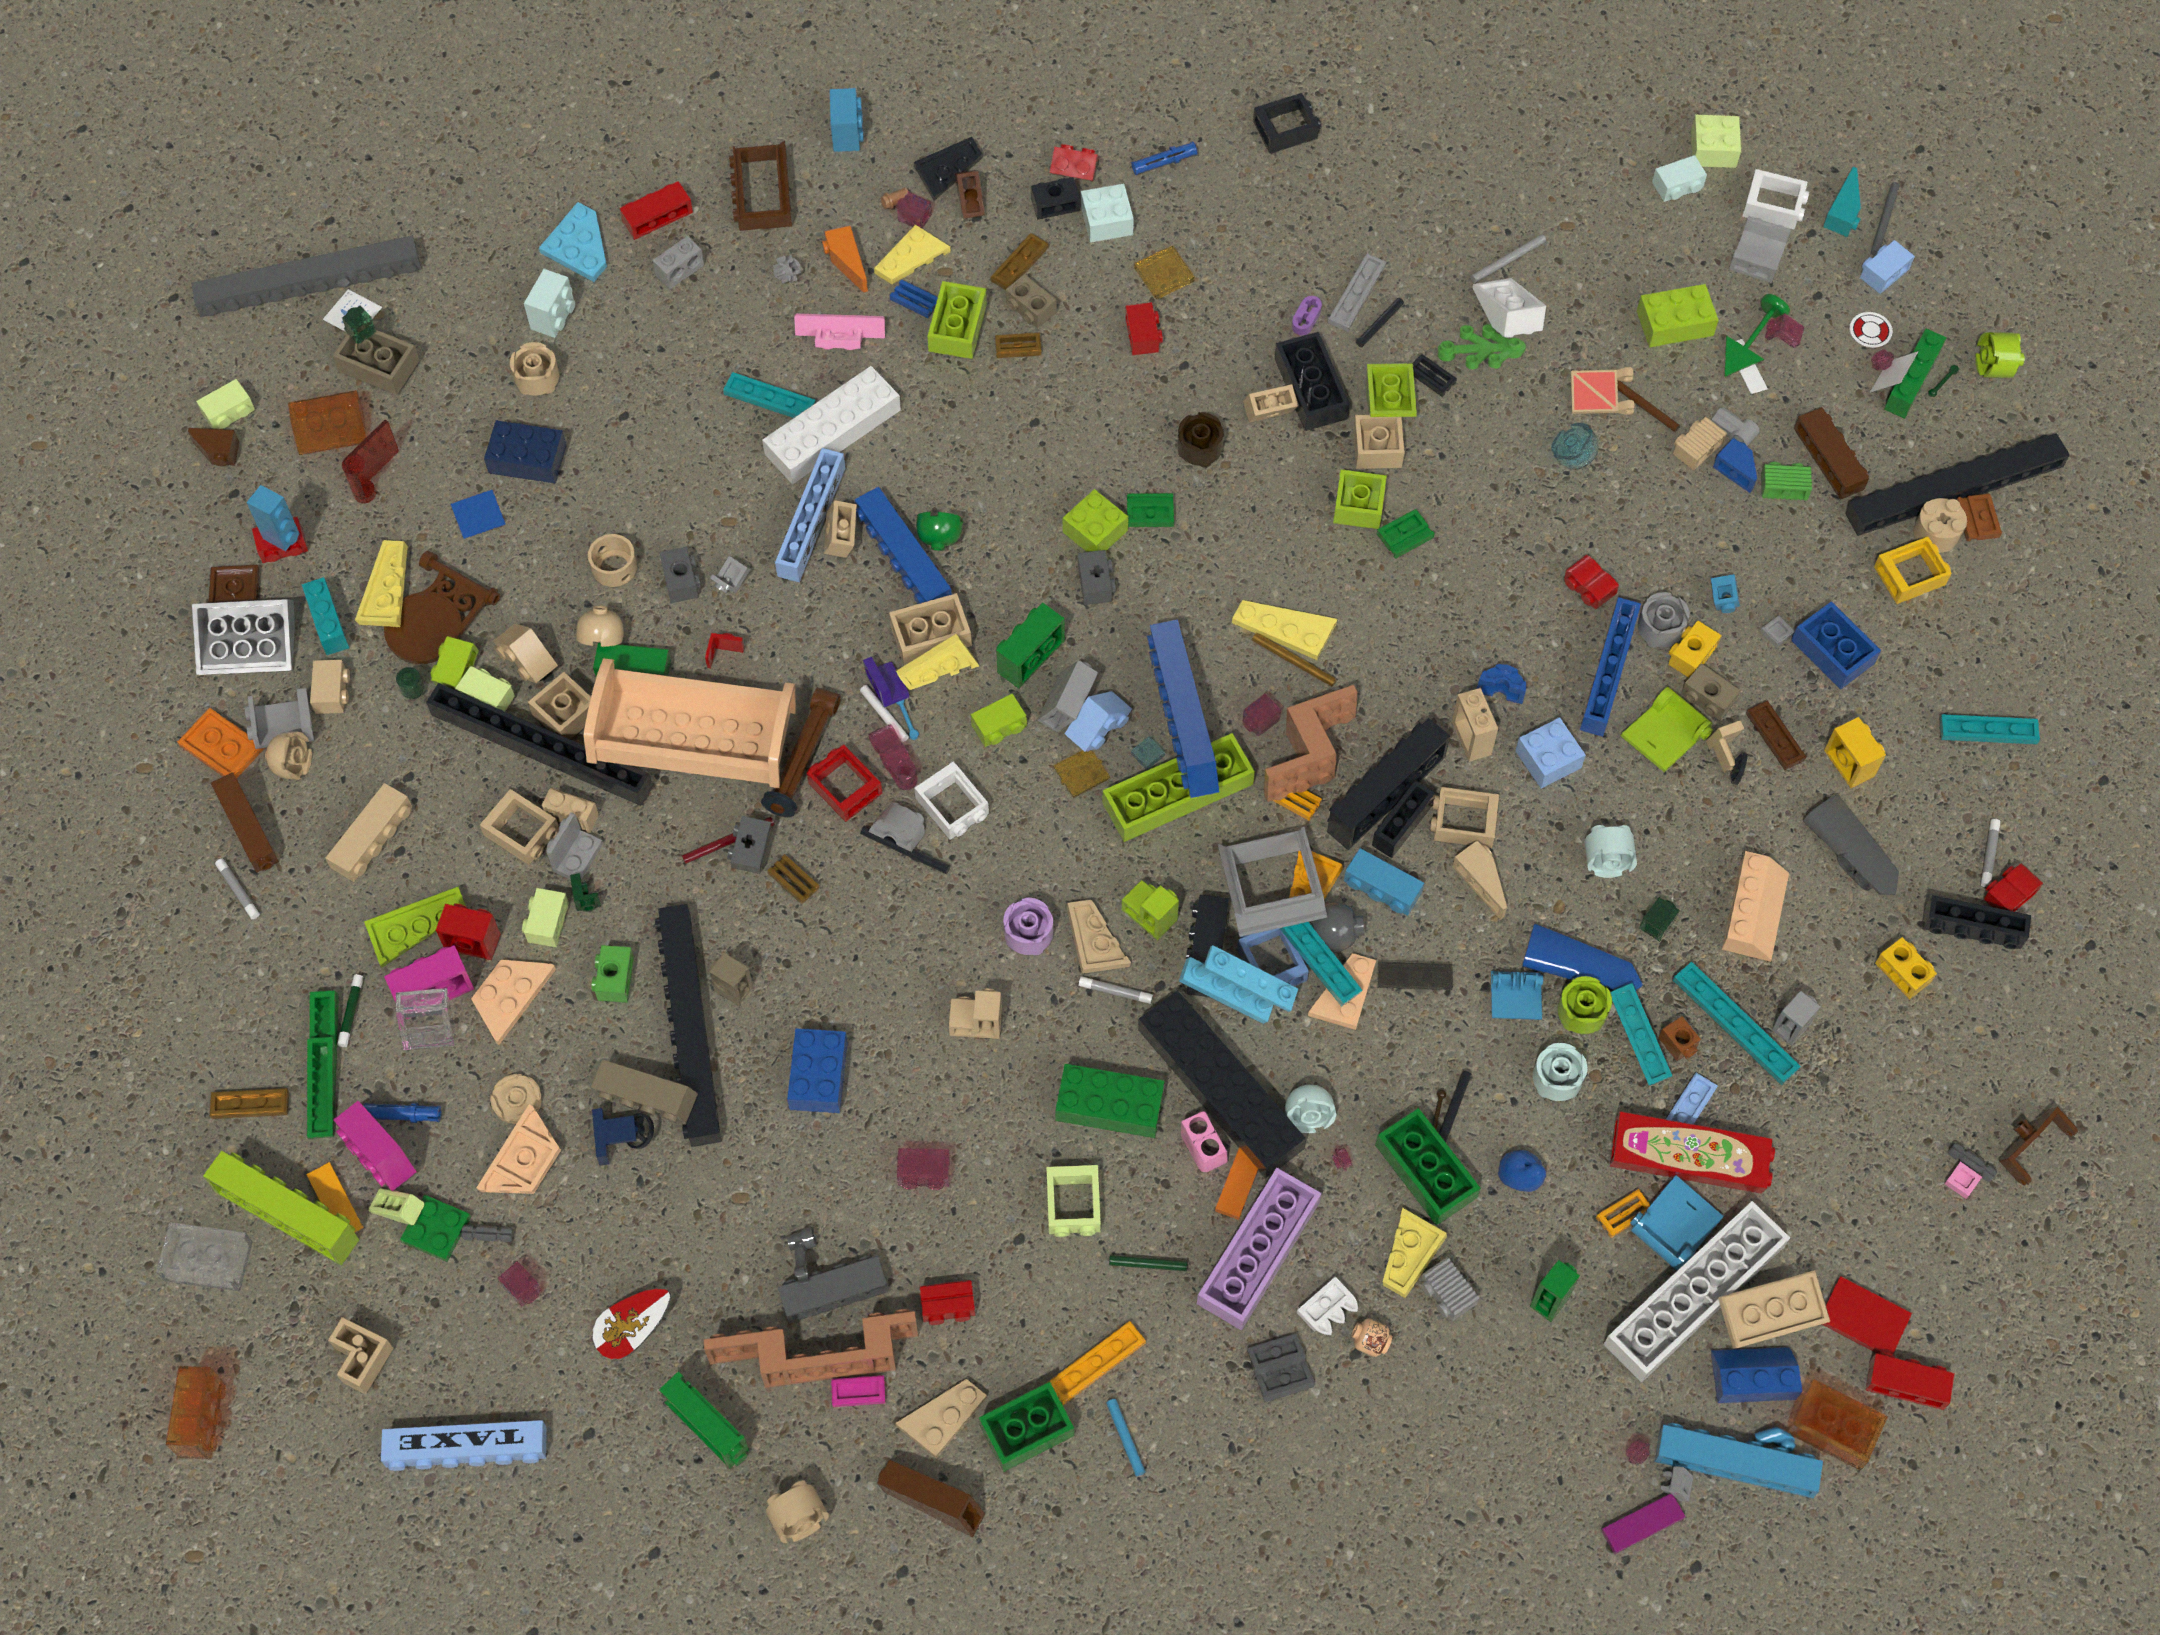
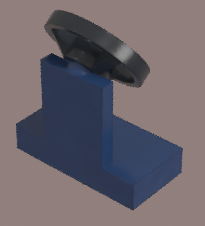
M602 1108L592 1109L596 1158L599 1166L610 1164L608 1145L627 1143L631 1148L643 1149L652 1140L654 1123L650 1116L638 1113L634 1116L605 1120ZM645 1118L649 1124L647 1137L644 1136L645 1127L643 1122ZM637 1139H640L643 1142L638 1146H634L632 1144V1142L637 1141Z

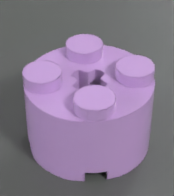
M1024 898L1015 904L1012 903L1007 908L1003 922L1004 937L1008 947L1020 954L1040 955L1049 946L1053 938V917L1047 905L1035 898Z

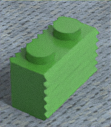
M1779 462L1764 464L1761 472L1762 498L1808 500L1812 491L1811 466H1804L1801 463L1781 465Z

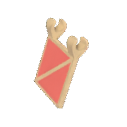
M1633 368L1571 371L1572 414L1620 413L1632 415L1634 413V401L1618 402L1617 380L1631 382L1633 380Z

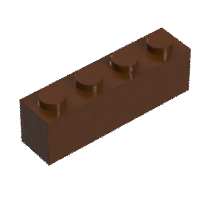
M1823 407L1798 416L1794 430L1839 499L1841 500L1863 491L1869 480L1866 468L1861 466L1855 452L1845 442L1844 435L1833 424L1832 417L1825 412Z

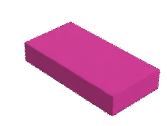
M884 1375L831 1379L833 1407L886 1404Z

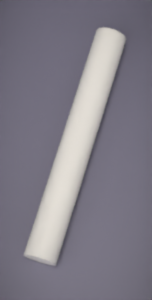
M864 685L860 692L902 743L905 742L909 736L889 711L883 707L881 701L868 685Z

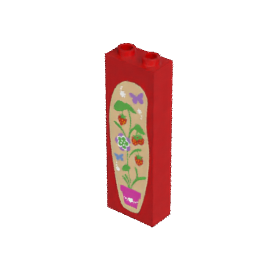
M1619 1112L1615 1118L1609 1167L1674 1178L1677 1175L1682 1180L1762 1194L1772 1183L1773 1173L1769 1172L1770 1162L1774 1161L1775 1147H1772L1771 1138Z

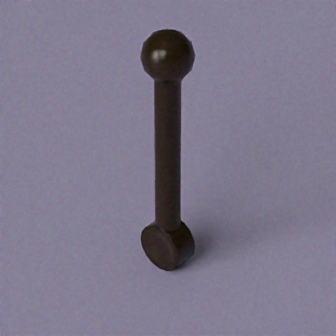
M1445 1090L1437 1091L1438 1101L1432 1123L1435 1130L1442 1102L1446 1097Z

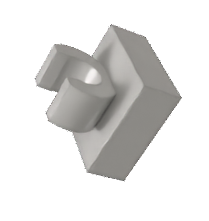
M1674 1466L1673 1473L1670 1471L1664 1472L1663 1476L1671 1480V1485L1661 1486V1490L1666 1494H1672L1679 1501L1689 1502L1693 1475L1684 1467Z

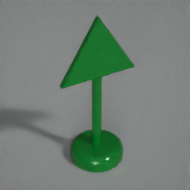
M1765 294L1762 297L1760 306L1766 315L1744 346L1726 335L1724 377L1765 360L1748 348L1771 317L1782 320L1789 315L1790 308L1780 297L1773 294Z

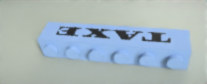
M825 448L821 449L775 561L777 577L800 583L825 521L826 512L831 506L845 471L843 453Z
M543 1420L382 1429L381 1462L392 1471L404 1470L405 1466H415L417 1469H430L432 1465L441 1464L442 1467L454 1468L458 1467L459 1463H469L470 1466H483L485 1462L495 1461L499 1465H508L513 1460H522L524 1463H537L539 1459H546L547 1427Z

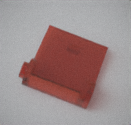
M386 419L342 462V469L353 497L359 503L365 504L374 500L376 489L370 480L399 452L390 424Z

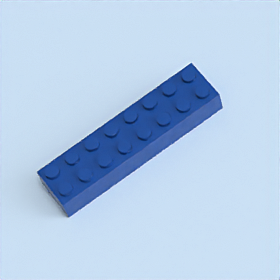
M1178 619L1150 625L1151 635L1147 636L1149 649H1153V651L1149 652L1150 660L1154 667L1157 666L1154 669L1156 683L1161 684V686H1158L1160 699L1163 702L1166 701V703L1162 704L1165 718L1170 719V721H1167L1169 734L1175 737L1172 739L1174 753L1180 755L1176 757L1179 771L1182 774L1184 773V775H1181L1183 789L1189 790L1190 798L1218 793L1216 761Z

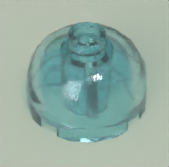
M1574 423L1570 425L1571 429L1568 431L1562 430L1559 432L1551 446V451L1554 453L1553 456L1562 466L1573 470L1589 465L1597 456L1599 450L1598 438L1588 424Z

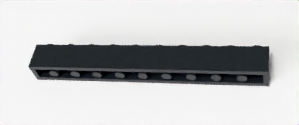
M2057 433L2049 436L2042 435L2034 441L2028 443L2024 441L2016 447L2010 449L2003 448L1995 454L1989 456L1982 455L1974 461L1968 463L1961 462L1953 468L1947 470L1940 469L1932 475L1926 477L1919 476L1911 482L1905 484L1898 483L1890 489L1884 491L1877 490L1863 498L1861 496L1856 497L1850 501L1845 515L1857 536L1919 516L1924 504L1933 499L1956 500L1957 497L1962 499L1968 496L1982 495L2062 468L2070 454Z
M440 683L437 684L426 701L431 715L637 805H643L653 787L650 774L625 764L597 761V764L587 763L584 745Z
M688 904L658 908L659 917L655 918L657 933L661 932L662 940H658L660 955L664 954L665 962L661 963L662 976L667 977L668 985H664L666 1000H670L671 1008H667L669 1023L673 1022L674 1030L670 1031L672 1046L676 1045L677 1054H673L674 1067L680 1071V1077H676V1083L688 1086L698 1093L687 1119V1124H682L684 1139H689L691 1147L720 1143L722 1141Z

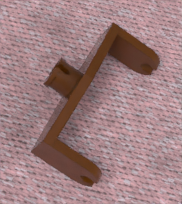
M2059 1107L2048 1109L2032 1125L2028 1123L2027 1119H2023L2013 1128L2020 1137L1999 1162L2016 1181L2024 1186L2026 1184L2029 1185L2032 1179L2015 1159L2045 1130L2051 1121L2067 1136H2075L2078 1133L2076 1126Z

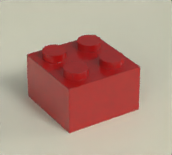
M458 903L454 905L445 904L436 927V932L443 948L455 945L457 952L460 954L492 961L501 933L491 912L485 909H477V911L468 909L466 906Z

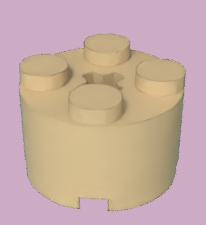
M530 342L520 346L521 349L516 353L514 351L510 358V368L519 391L524 395L534 396L552 393L559 381V370L553 351L548 349L546 345L538 342Z
M1938 498L1928 501L1922 507L1913 529L1915 539L1917 541L1928 536L1932 543L1938 547L1939 553L1950 551L1959 542L1967 525V517L1960 503L1955 499Z
M805 1480L796 1482L790 1490L782 1495L777 1493L767 1500L769 1506L766 1509V1514L782 1543H787L786 1539L792 1538L796 1542L808 1537L821 1527L819 1522L823 1518L825 1522L829 1518V1514L814 1486L807 1485Z

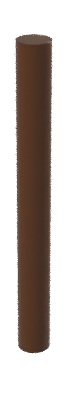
M1617 380V388L1620 393L1634 401L1635 404L1673 432L1679 429L1680 424L1627 385Z

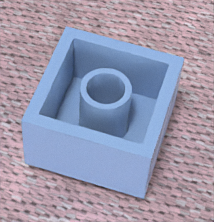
M1560 718L1520 737L1515 750L1540 788L1581 769L1586 756Z

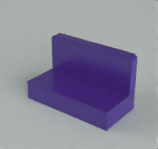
M872 657L863 660L866 676L884 708L909 698V692L899 678L892 662L877 667Z

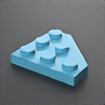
M577 202L542 243L539 251L544 256L595 282L607 267L596 211Z

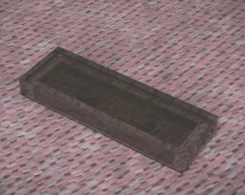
M1378 962L1377 988L1452 990L1453 966L1452 964Z

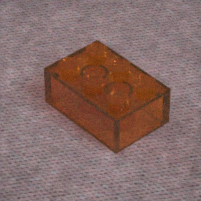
M178 1367L166 1446L179 1458L211 1459L212 1451H215L217 1448L218 1440L215 1432L216 1426L221 1423L222 1412L219 1407L221 1399L225 1397L226 1385L211 1367Z
M1814 1379L1807 1387L1787 1432L1792 1434L1793 1437L1861 1471L1871 1457L1888 1416Z

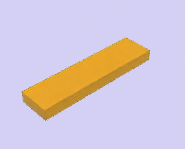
M1129 1321L1048 1382H1051L1059 1400L1064 1405L1146 1344V1340Z

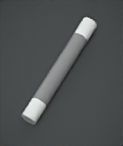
M1991 819L1981 879V886L1986 888L1992 881L2000 829V820Z
M223 858L217 860L215 865L250 918L256 919L259 917L260 913Z
M1082 976L1079 980V986L1149 1004H1151L1153 994Z

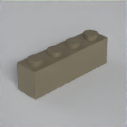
M602 1060L591 1086L592 1089L599 1093L598 1097L603 1100L612 1102L613 1099L619 1100L620 1105L633 1109L635 1105L641 1107L640 1111L652 1116L657 1112L662 1114L663 1119L676 1123L677 1119L687 1122L698 1095L688 1086L606 1060Z

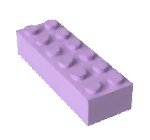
M1276 1168L1199 1292L1197 1305L1242 1331L1319 1205L1321 1193Z

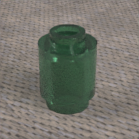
M406 667L397 673L396 682L401 694L408 699L419 698L424 691V684L419 672L415 668Z

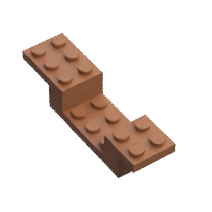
M901 1309L890 1315L872 1313L868 1315V1318H862L865 1349L862 1350L860 1347H850L845 1349V1352L834 1353V1351L827 1350L819 1352L817 1356L808 1357L807 1354H798L789 1359L784 1331L777 1327H767L762 1330L763 1332L752 1333L749 1330L739 1331L734 1336L715 1334L710 1336V1339H704V1350L710 1364L759 1358L760 1374L765 1388L894 1371L896 1367L892 1340L918 1337L915 1311L910 1312L908 1309Z

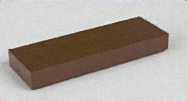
M1768 700L1747 710L1746 715L1784 770L1805 761L1806 755Z

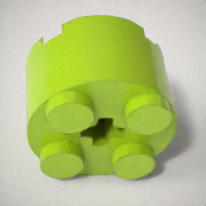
M1984 332L1977 343V346H1981L1980 353H1976L1975 356L1978 374L1984 375L1985 378H2013L2018 367L2023 366L2025 360L2024 353L2021 352L2020 334L2012 332Z
M1582 976L1572 980L1564 988L1558 1003V1016L1563 1027L1568 1031L1579 1034H1590L1599 1031L1604 1025L1612 1006L1611 993L1596 978Z

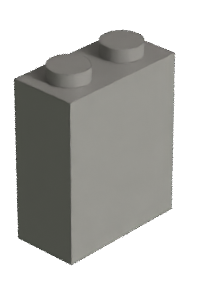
M1079 660L1061 672L1039 715L1038 721L1058 732L1076 720L1098 672L1092 669L1088 663Z

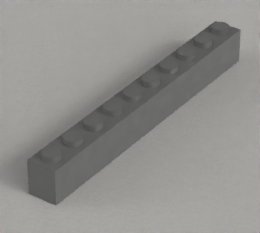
M411 235L192 282L191 286L197 311L200 317L250 306L254 307L264 303L278 302L292 297H301L315 292H324L329 289L346 287L357 283H366L380 278H389L394 275L412 273L422 269L414 237Z

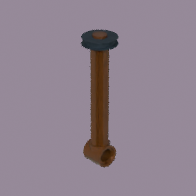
M819 687L815 689L810 703L811 712L780 778V787L776 788L775 791L765 792L764 798L761 799L762 806L769 812L785 818L794 816L797 805L792 798L828 718L834 717L838 711L841 694Z

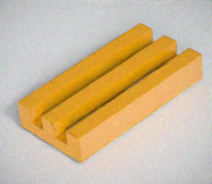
M1307 790L1295 792L1296 794L1289 793L1286 797L1310 809L1309 812L1285 798L1273 800L1308 821L1311 820L1322 803L1320 797Z
M1638 1189L1597 1214L1596 1219L1602 1223L1603 1229L1607 1230L1609 1237L1612 1238L1632 1226L1630 1221L1634 1216L1615 1228L1612 1225L1644 1206L1645 1209L1641 1211L1643 1214L1650 1204ZM1636 1198L1639 1199L1638 1203L1634 1204L1622 1213L1613 1217L1609 1221L1606 1219L1607 1216L1619 1210L1631 1201L1635 1200Z

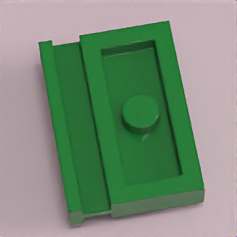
M1173 493L1127 494L1128 527H1174Z
M1417 509L1377 529L1378 537L1387 549L1394 554L1393 557L1395 559L1428 542L1435 535L1429 529V525Z

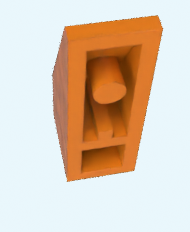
M851 226L824 231L825 241H822L824 253L829 254L831 262L863 293L868 292L866 275Z

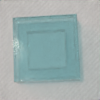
M1148 736L1131 750V755L1148 770L1165 756V752Z

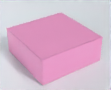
M1960 1162L1945 1182V1185L1967 1199L1982 1176Z

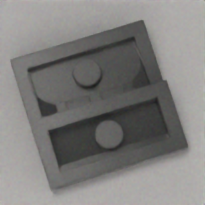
M1297 1333L1247 1348L1251 1366L1264 1402L1314 1388V1380L1306 1363L1305 1353Z

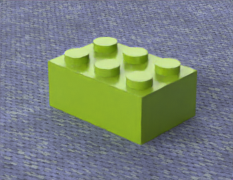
M942 281L927 336L929 352L973 359L987 306L986 288Z
M1706 284L1641 295L1637 307V314L1649 348L1714 336L1719 321Z

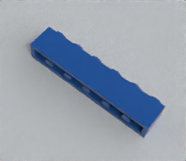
M879 486L856 498L857 519L865 523L868 535L872 539L875 538L877 540L880 552L884 556L887 555L889 557L890 565L894 572L901 574L902 582L906 589L913 591L916 603L920 604L952 595L948 583Z
M1618 597L1580 731L1602 737L1604 735L1641 603Z

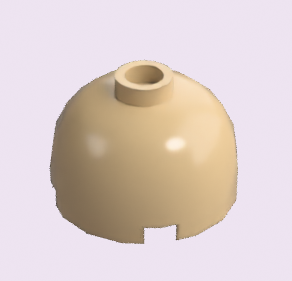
M594 606L593 610L585 612L579 618L576 628V640L589 646H593V641L601 642V646H614L622 643L624 637L623 623L616 613L608 610V607Z
M289 731L280 733L272 738L268 744L265 758L270 770L275 775L285 779L299 780L301 775L308 773L312 761V750L307 749L306 742H309L307 736L301 732Z

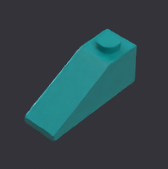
M1854 166L1829 210L1823 226L1845 237L1849 236L1851 230L1856 231L1861 221V218L1858 217L1861 209L1858 170Z

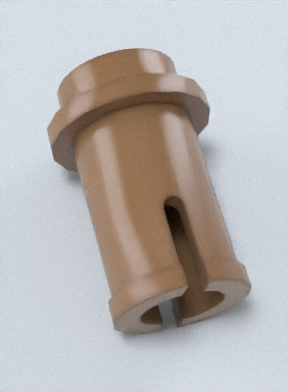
M906 187L890 194L886 192L881 197L883 207L890 210L893 209V206L910 201V194Z

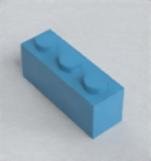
M260 485L246 503L262 538L286 551L290 545L297 541L300 533L284 497Z
M1361 848L1346 869L1344 881L1352 889L1361 890L1367 893L1372 900L1381 901L1389 905L1394 912L1403 913L1407 916L1421 896L1424 882Z

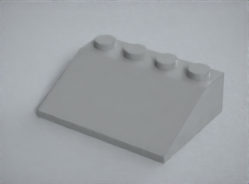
M294 600L192 604L196 675L293 670Z

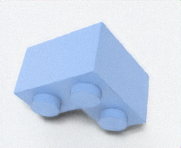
M1112 691L1089 696L1084 702L1076 720L1068 727L1065 735L1084 752L1097 750L1104 744V737L1108 731L1122 728L1128 722V715L1132 708Z

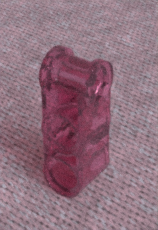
M888 724L869 733L868 736L873 748L879 754L884 767L890 773L898 788L906 791L913 789L917 784L916 768L905 746L900 742L893 726Z

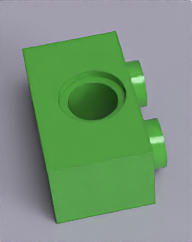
M601 945L600 954H596L595 968L598 969L597 977L592 978V992H595L598 1001L628 1003L634 961L631 947ZM610 971H617L615 976H606Z

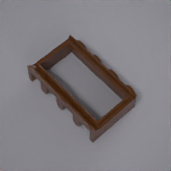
M785 140L779 145L735 148L733 146V155L729 156L730 169H734V173H730L731 186H735L736 191L731 192L732 202L737 205V209H733L734 222H738L739 231L792 227ZM777 160L780 210L745 212L742 163Z

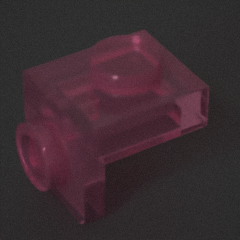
M1784 313L1769 321L1765 338L1771 340L1778 337L1795 348L1800 345L1805 327Z

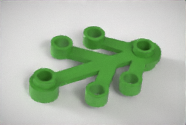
M1491 324L1483 326L1482 336L1484 338L1474 334L1472 326L1463 325L1460 328V338L1469 340L1474 344L1454 345L1451 341H1443L1438 346L1437 356L1442 361H1452L1456 354L1477 353L1476 355L1471 354L1466 357L1465 366L1468 369H1477L1479 364L1487 357H1489V367L1499 368L1507 358L1521 357L1525 352L1526 345L1518 338L1508 339L1496 332ZM1486 339H1492L1497 343L1493 344L1487 341Z

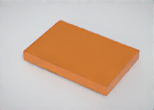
M210 707L177 741L180 747L223 777L233 772L236 778H238L265 749H255L254 741L248 739L246 732Z

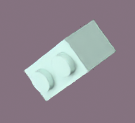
M1694 155L1656 168L1652 183L1665 202L1671 199H1678L1691 192L1696 193L1704 187L1707 174Z

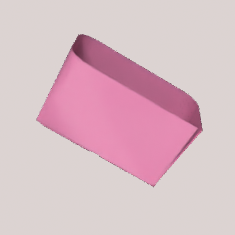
M1205 1111L1181 1122V1137L1200 1171L1209 1172L1228 1162L1227 1151ZM1198 1121H1205L1207 1129L1202 1134H1195L1190 1130L1189 1125ZM1207 1139H1213L1219 1144V1151L1213 1156H1207L1201 1150L1202 1143Z

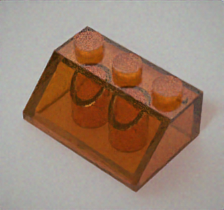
M357 390L288 403L290 421L299 455L368 443L363 407Z

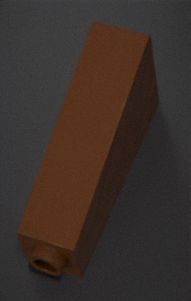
M232 772L211 782L256 873L273 867L279 861L234 773Z
M889 1460L886 1467H883L879 1473L877 1484L884 1493L970 1537H974L985 1513L970 1494L892 1460Z

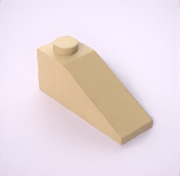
M1476 841L1455 856L1452 867L1501 920L1505 916L1507 905L1494 858L1488 847L1482 846Z

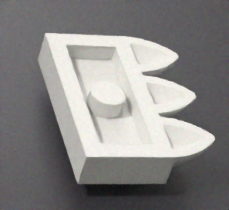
M1334 1277L1297 1310V1314L1314 1332L1317 1330L1322 1334L1331 1335L1332 1328L1329 1319L1344 1324L1345 1316L1341 1308L1357 1312L1358 1304L1351 1292Z

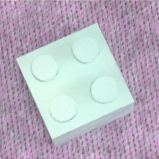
M1124 184L1081 191V209L1090 242L1133 235L1134 219Z
M543 269L524 302L531 330L555 338L559 330L561 331L564 328L565 319L575 308V301L568 277Z

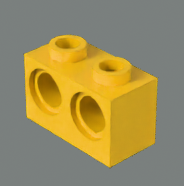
M1903 937L1883 951L1875 962L1909 1000L1928 986L1937 974L1933 965L1929 961L1924 960L1917 953L1915 946L1907 942ZM1894 955L1901 956L1904 961L1896 959ZM1912 973L1918 974L1921 979L1915 978Z

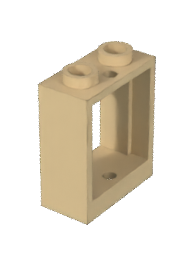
M1481 688L1458 694L1452 723L1469 762L1492 755L1498 727Z
M1441 787L1439 796L1435 795L1433 801V810H1437L1436 817H1432L1430 831L1435 832L1434 841L1472 845L1478 841L1482 846L1492 848L1495 839L1499 795ZM1450 804L1486 809L1484 833L1442 828L1444 805Z
M511 789L480 824L485 837L528 865L541 856L543 848L559 832L556 818ZM519 807L544 823L525 847L500 832V829Z

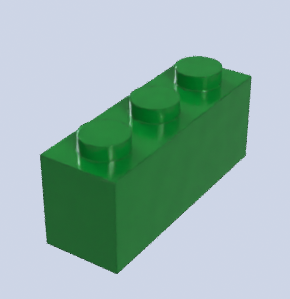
M598 643L593 670L597 677L602 660L605 658L614 660V669L668 676L671 658L668 649L626 645L601 646V643Z
M1558 1260L1541 1281L1530 1307L1552 1322L1569 1300L1580 1277L1577 1274V1270L1571 1264Z

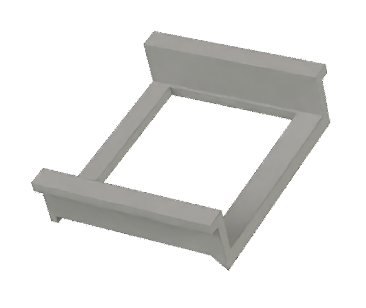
M1301 827L1299 831L1227 847L1218 844L1239 937L1327 918L1324 896L1305 827ZM1301 851L1312 893L1246 908L1236 865Z

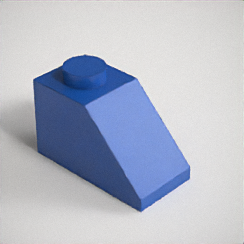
M1733 438L1717 455L1713 468L1751 493L1757 480L1753 452L1745 443Z

